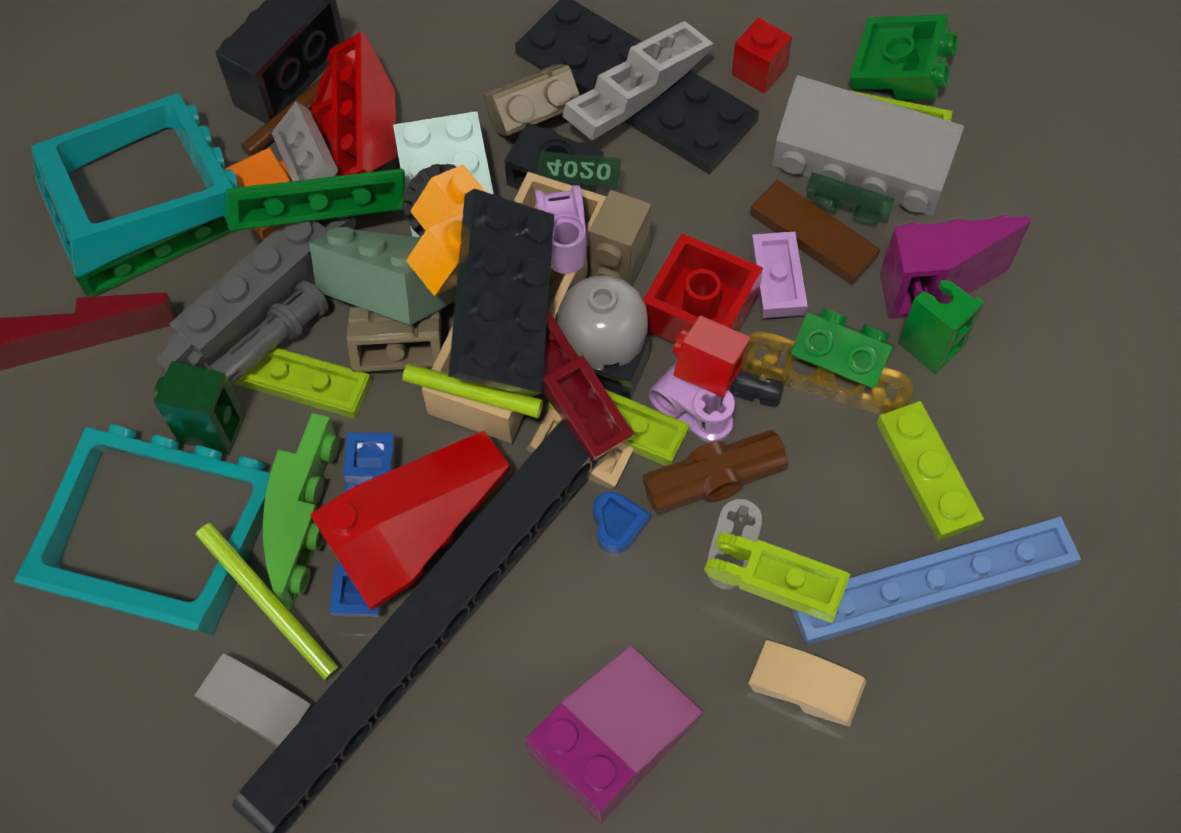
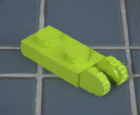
M728 532L719 533L715 547L722 551V553L731 555L736 559L748 560L746 568L728 561L725 562L722 559H708L704 568L707 576L729 586H739L741 590L833 624L850 578L848 572L758 539L754 542Z

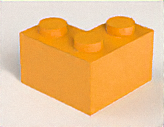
M464 164L432 177L410 211L426 231L406 262L434 296L457 285L464 196L474 188L486 192Z

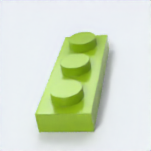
M918 401L879 415L877 425L937 542L980 527L984 518L922 402Z

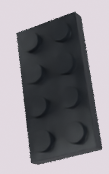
M475 188L465 194L448 377L530 397L542 393L554 214Z

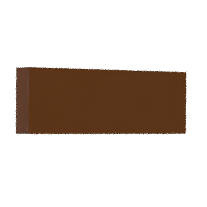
M776 180L751 206L750 215L776 233L795 231L797 245L800 250L851 285L860 278L879 256L880 248L779 180Z

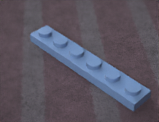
M1060 516L849 578L833 624L792 609L805 646H809L1076 566L1080 562L1081 557Z

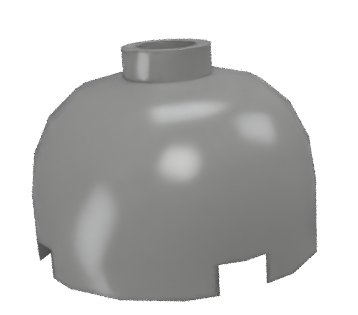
M594 275L579 281L565 293L558 309L557 325L577 356L584 355L592 369H604V365H613L618 362L619 366L629 363L641 352L647 339L648 316L646 305L641 295L626 281L611 275Z

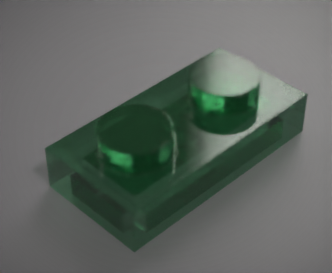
M814 172L811 173L806 187L807 196L813 198L812 203L817 207L834 212L837 210V207L853 211V218L872 225H877L879 220L888 223L894 207V198Z

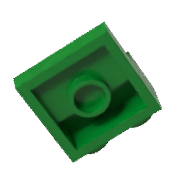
M948 15L868 17L849 78L852 88L893 89L896 100L936 99L939 88H946L949 84L950 69L948 62H946L947 57L956 56L958 49V36L956 31H951Z

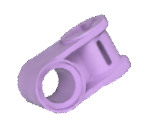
M573 185L570 191L544 194L542 190H535L536 208L554 214L551 268L561 274L577 272L586 262V227L580 185Z
M676 360L648 390L649 400L659 412L690 424L689 431L700 440L707 443L724 441L729 437L733 428L732 414L734 413L735 406L733 395L728 391L725 397H721L674 376Z

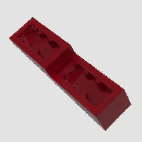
M167 292L80 297L76 298L75 313L0 318V371L169 327V323L178 314Z
M547 311L542 392L591 460L594 461L632 438L634 433L584 355L577 356L554 318Z

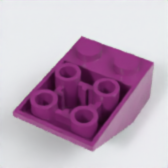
M1002 215L985 220L968 221L966 219H954L946 223L922 224L920 222H911L903 226H895L880 272L888 319L908 318L914 299L922 291L934 296L939 303H950V296L942 293L938 287L941 280L953 282L969 294L1008 271L1031 223L1030 216L1011 217Z

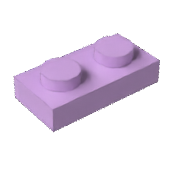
M795 231L753 234L751 238L753 263L763 267L758 293L762 318L806 315L808 305Z

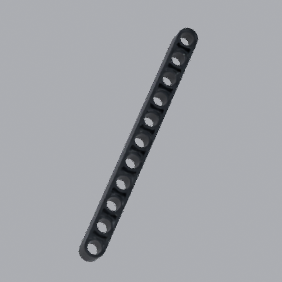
M561 420L247 781L234 799L233 809L261 833H286L608 452L592 461L565 422Z

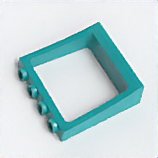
M179 92L31 146L36 184L76 277L83 276L141 247L224 216L223 207L226 189L238 188L233 170H223L224 159L221 149L219 147L212 148L208 127L206 125L199 126L196 106L194 104L186 105ZM164 128H173L207 189L101 223H91L68 173L138 139Z
M114 424L109 425L107 432L85 427L44 522L14 582L34 589L213 636L237 584L235 579L219 561L198 599L192 602H185L63 570L60 568L59 563L100 457L107 451H115L253 486V493L228 541L245 562H247L263 527L265 495L270 473L264 471L266 464L242 456L238 457L237 464L221 461V452L203 446H195L193 453L178 450L179 442L158 435H152L150 443L135 439L137 432Z

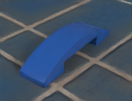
M347 432L343 477L346 482L345 492L352 487L395 469L394 433ZM338 560V566H334L330 615L380 617L382 605L373 611L370 610Z

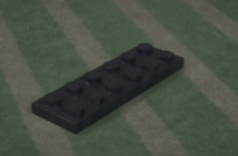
M559 0L515 44L517 56L540 70L554 64L569 65L580 95H583L595 88L599 74L625 62L630 47L642 41L575 0ZM689 70L666 91L624 122L710 175L758 122L759 111Z

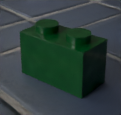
M171 361L165 377L162 376L158 379L153 397L156 407L177 442L194 447L203 446L230 455L245 413L226 374Z

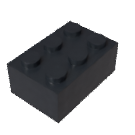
M265 0L257 10L249 14L246 21L230 37L226 38L215 52L235 107L266 124L311 86L330 64L326 61L330 49L345 41L336 0Z

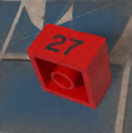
M681 233L643 299L647 309L648 332L675 343L680 332L683 329L690 331L700 315L735 331H739L758 296L763 267Z

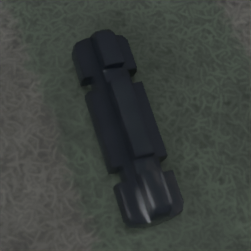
M741 370L728 390L733 396L753 401L755 397L760 399V404L777 407L781 401L784 384L771 378H766V381L759 380L760 375Z

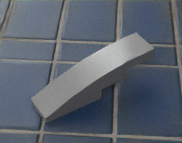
M682 21L630 47L627 60L599 74L594 89L565 103L562 116L589 139L594 140L624 122L666 91L712 50L714 43L687 22Z

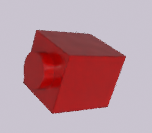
M758 17L735 42L731 75L765 94L787 69L793 36Z
M700 315L690 331L683 329L674 344L672 354L678 356L674 376L721 397H725L742 369L751 337Z

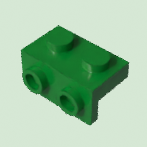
M824 307L821 308L819 314L807 312L792 347L791 354L874 388L878 384L886 363L889 362L895 348L894 344L887 342L889 333L864 324L862 330L859 331L844 325L847 316Z

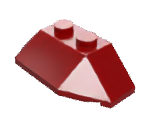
M359 32L330 49L326 60L330 64L320 78L311 106V114L337 166L338 172L335 176L369 173L397 157V145L393 127L396 124L395 89L367 36Z

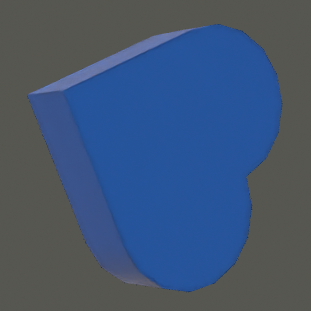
M607 491L600 494L593 503V518L598 525L597 541L599 546L610 554L625 552L649 523L651 513L617 492Z

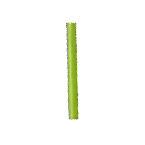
M208 522L202 526L195 536L324 681L338 670L339 666L213 524Z

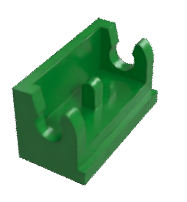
M941 280L938 287L942 293L950 296L951 302L948 304L939 303L934 296L922 291L913 301L898 343L934 374H937L965 347L984 304V301L978 296L975 299L972 298L956 284L947 280Z

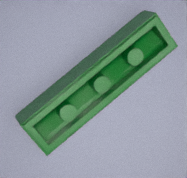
M404 169L229 188L226 189L224 218L229 230L235 231L404 210L405 171Z
M224 216L134 250L83 276L76 277L74 271L72 273L87 297H95L233 231L229 230Z

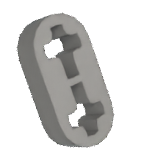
M736 499L728 502L723 507L707 561L712 558L725 561L727 554L718 550L715 547V542L719 533H733V521L736 520L738 514L746 516V524H748L743 528L741 537L754 542L757 541L762 526V514L753 502L746 499ZM736 558L734 564L746 568L748 560ZM708 576L713 585L721 589L731 590L739 587L729 586Z

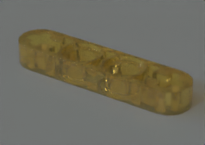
M763 331L753 332L748 335L751 339L742 368L746 372L760 375L762 379H775L781 381L785 386L880 415L902 408L910 403L913 395L912 382L905 374L884 367L878 384L872 388L870 394L864 393L867 386L861 383L855 388L845 389L836 383L835 375L837 373L815 365L816 371L811 375L803 376L797 374L791 366L793 361L800 359L791 354L795 340ZM758 348L767 350L762 360L754 358V353L758 351ZM781 353L786 354L783 368L777 367ZM888 387L896 389L894 400L885 398Z

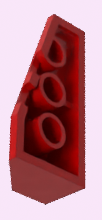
M483 430L352 487L312 512L310 516L370 610L373 611L416 582L424 572L423 567L440 547L444 548L453 538L452 532L469 512L476 511L508 473L510 465Z

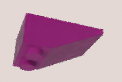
M630 646L564 699L525 738L527 752L601 824L703 716L704 712L639 652Z

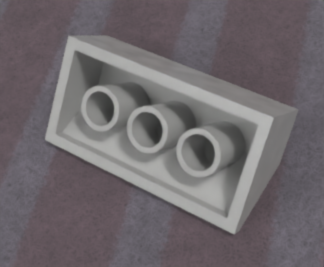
M797 75L777 136L772 166L781 168L791 174H800L822 181L832 187H842L861 193L870 199H880L899 205L911 212H921L933 216L964 125Z

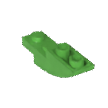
M312 413L296 454L278 449L265 495L263 546L267 571L275 595L289 609H292L297 595L301 596L304 594L310 578L308 564L313 551L318 552L321 549L325 539L310 514L317 510L316 504L322 496L324 488V478L322 475L327 462L332 463L335 460L339 449V436H336L330 417Z

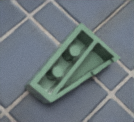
M337 227L327 231L326 236L309 243L315 286L324 295L408 325H412L455 302L456 286L434 296L406 262L421 237Z

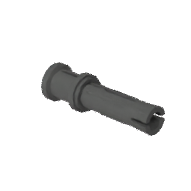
M304 280L299 282L295 287L296 292L281 304L275 303L269 307L267 318L230 348L221 358L209 365L207 369L225 373L232 386L242 375L253 368L285 339H295L301 335L302 327L313 317L324 315L329 309L324 295L310 282Z

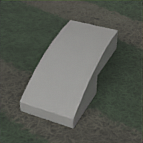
M224 653L194 695L195 698L235 723L239 722L277 747L299 723L311 705L273 680Z

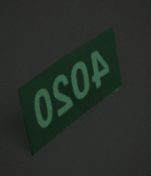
M540 151L537 175L563 183L618 187L621 158Z

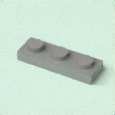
M295 101L272 132L292 181L334 177L338 172L337 166L310 110Z

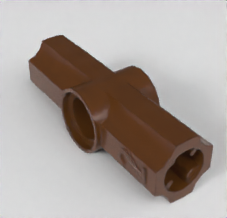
M771 429L728 445L722 441L704 444L693 450L687 459L643 474L642 481L651 508L659 515L701 499H705L709 503L725 500L738 493L744 484L786 470L788 460L779 434H776Z

